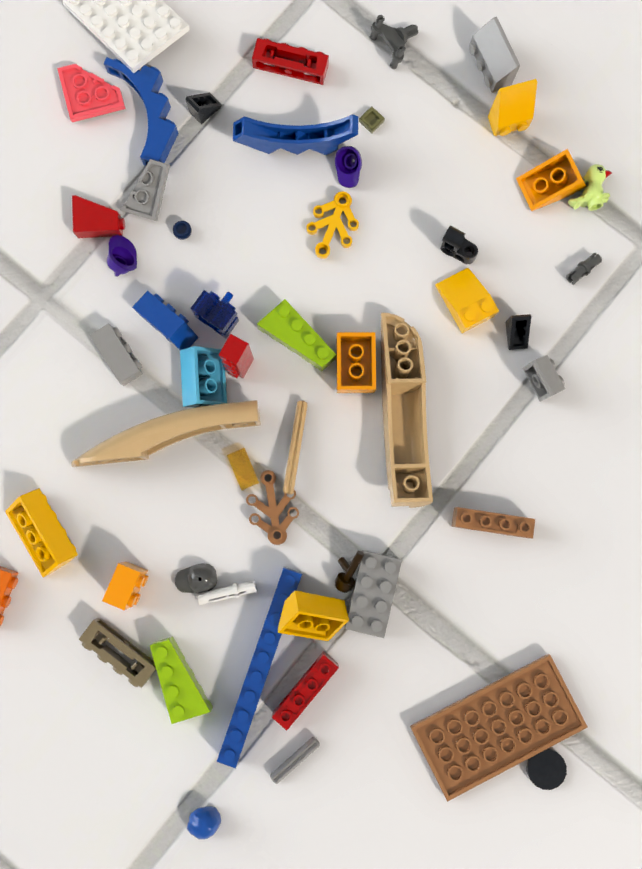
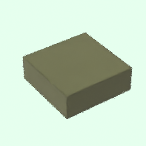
M372 106L359 118V122L371 134L385 121V118Z

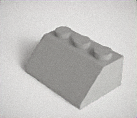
M496 16L472 36L469 45L470 53L475 56L479 71H482L485 84L492 93L500 88L512 85L520 67L518 59Z

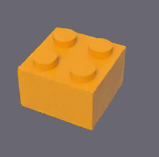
M129 562L118 563L102 601L122 610L137 605L141 596L139 594L140 588L145 586L149 577L146 575L148 570Z

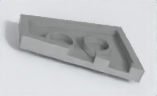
M150 159L139 177V182L134 190L130 192L129 199L120 210L157 221L170 165Z

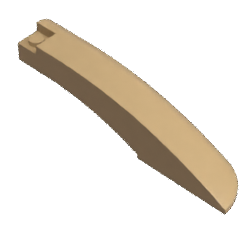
M381 313L383 426L391 507H422L433 502L427 441L426 374L422 341L416 329L404 321L405 319L394 314Z
M258 401L195 407L148 420L103 441L72 461L71 465L72 467L149 460V455L171 444L199 434L222 429L260 426Z

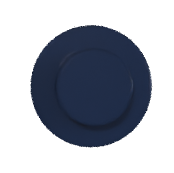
M178 221L173 226V234L180 240L187 239L192 233L191 226L186 221Z

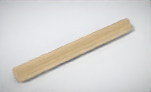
M298 401L296 406L283 487L285 494L294 493L307 411V402Z

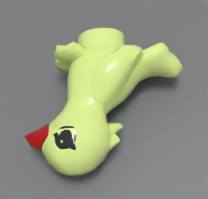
M599 164L591 166L583 177L585 179L584 182L588 183V186L580 197L569 199L568 204L573 209L587 206L589 211L601 208L603 203H606L610 197L609 193H604L602 183L612 172Z

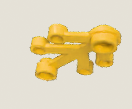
M338 192L334 196L333 201L321 206H315L313 215L316 218L323 217L324 212L335 209L333 215L316 222H309L306 226L307 233L310 235H314L318 229L328 226L323 241L315 247V254L320 259H325L329 256V244L336 228L341 237V245L344 248H349L352 245V238L348 235L340 218L343 211L348 220V229L350 231L358 229L359 222L355 219L350 209L352 198L347 192ZM344 199L346 203L341 204L339 201ZM320 209L322 213L317 214L315 211ZM354 222L356 223V226L351 227L350 223ZM314 226L315 230L310 231L308 228ZM348 239L350 243L345 244L343 240ZM324 249L326 253L320 254L319 251Z

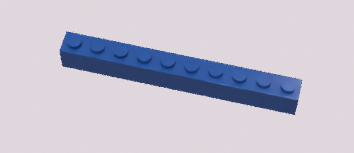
M286 567L282 570L217 762L233 768L237 766L282 633H278L277 629L284 601L294 590L297 591L302 573Z

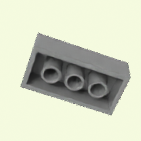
M362 550L364 556L358 566L348 609L349 621L345 624V629L384 638L402 560Z

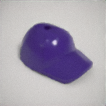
M341 147L335 156L338 181L343 187L353 188L359 182L360 170L362 168L361 154L355 147Z

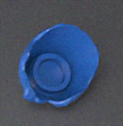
M212 806L196 809L189 816L187 830L197 839L204 840L210 838L220 827V813Z

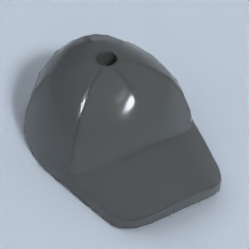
M201 563L179 571L175 577L177 589L186 593L207 592L212 590L217 584L216 570L210 564Z

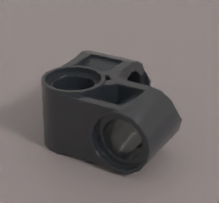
M450 225L442 239L441 251L464 264L473 263L478 254L477 246L465 239L466 233ZM464 251H471L473 255L467 256Z

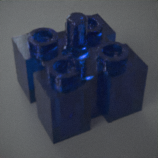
M203 290L190 308L195 318L211 327L225 339L239 322L237 312L235 311L236 308L229 303L234 296L230 292H227L220 301V297L214 292L210 291L208 293Z

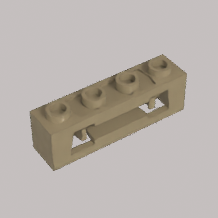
M99 618L94 619L79 638L83 642L82 646L85 649L93 650L97 653V657L102 662L110 663L116 673L124 674L135 687L139 686L142 688L156 671L154 660ZM107 640L131 660L135 658L137 661L130 667L131 664L107 645L103 646L102 643H105Z

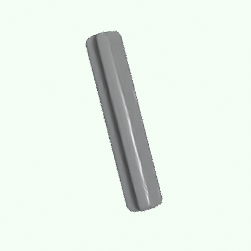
M315 737L309 739L270 775L272 781L278 784L320 746L319 741Z

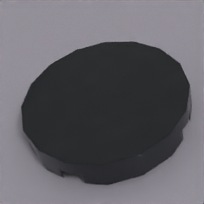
M546 749L527 760L526 772L528 778L536 787L543 790H552L564 782L567 775V766L557 751Z

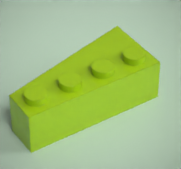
M286 299L257 323L258 330L281 343L321 371L336 360V353Z
M169 637L152 643L150 649L171 724L211 712L213 706L207 699L202 686L199 685L195 678L194 672L187 664L175 639Z

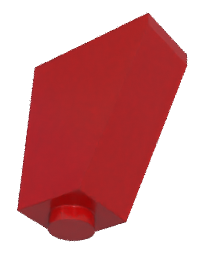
M76 195L72 196L73 233L77 238L123 236L125 220L118 211Z

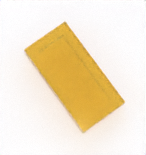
M245 448L227 455L242 491L259 484Z

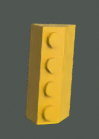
M40 488L19 496L5 511L43 578L69 563L78 555L75 546L67 537L66 530L59 523L56 513L49 506L47 498L42 494Z

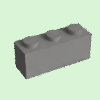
M108 323L89 335L121 385L125 386L143 374L140 370L142 368L141 363L137 358H132L130 353L133 351L127 342L123 344L120 339L122 334L117 327L113 328Z

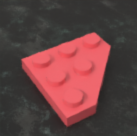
M77 64L57 68L72 123L126 109L120 88L108 84L104 79L93 73H88Z

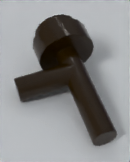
M357 551L350 565L344 557L339 558L338 563L345 572L339 573L335 579V587L340 592L347 593L354 587L355 580L352 576L364 556L362 551Z

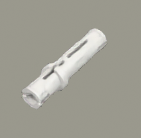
M252 580L240 584L233 583V585L197 593L198 603L201 606L211 602L234 597L237 599L245 594L256 593V582Z

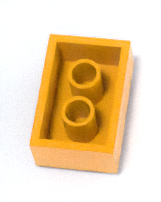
M337 332V393H375V332Z

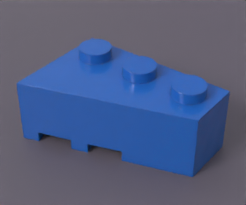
M147 291L132 307L179 350L191 347L199 338L187 325L189 321L182 314L176 315V310L169 303L164 305V300L156 293L152 295Z

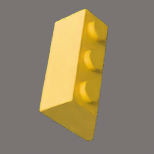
M294 590L284 601L277 629L278 633L329 641L349 621L345 600Z

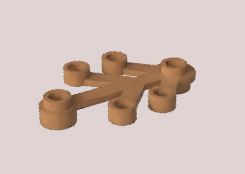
M267 470L261 474V482L266 485L269 507L259 501L258 497L254 494L248 495L246 502L270 517L272 526L261 520L260 515L256 513L250 515L249 521L252 525H257L266 531L268 539L272 544L280 545L287 538L286 529L293 519L299 516V510L291 507L288 509L287 517L279 524V515L290 500L295 498L296 491L294 490V496L291 498L287 497V494L284 493V497L276 505L273 486L276 482V475L274 472ZM267 474H270L272 476V479L269 482L265 481V476ZM251 496L256 498V501L253 504L249 503V498ZM292 509H295L297 511V515L295 517L290 516V511ZM254 515L258 516L259 521L257 523L252 522V517ZM276 531L281 533V537L279 539L274 538V533Z

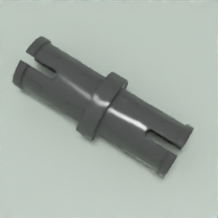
M593 253L584 262L581 261L577 265L578 267L566 275L567 281L569 283L572 282V285H574L583 276L590 274L591 270L602 262L601 256Z

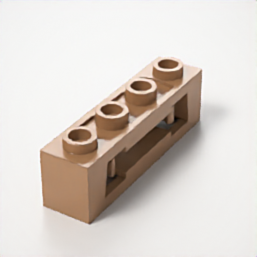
M456 507L453 511L451 527L533 539L535 519Z

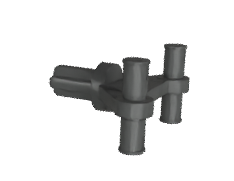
M378 15L376 22L371 26L370 38L371 40H376L378 34L381 35L393 52L390 67L396 69L398 63H401L404 58L405 43L409 38L418 34V27L412 24L406 28H393L383 24L384 16Z

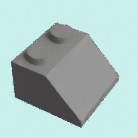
M548 355L538 358L522 368L540 402L565 389L564 380L557 374L555 363L551 358L549 359Z

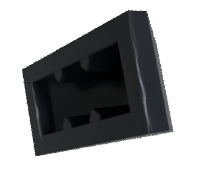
M210 92L187 96L185 99L189 112L201 125L222 106Z
M531 314L511 316L505 322L508 349H528Z

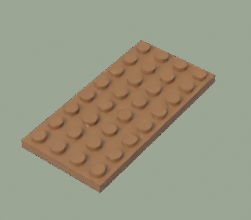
M547 654L410 727L448 802L586 729L588 726L551 655Z

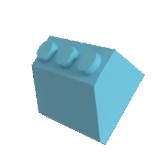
M192 346L180 350L183 407L195 408L227 403L225 367L219 357L222 349Z

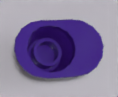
M119 235L113 236L109 240L107 265L114 271V276L126 274L137 268L136 248L130 240Z

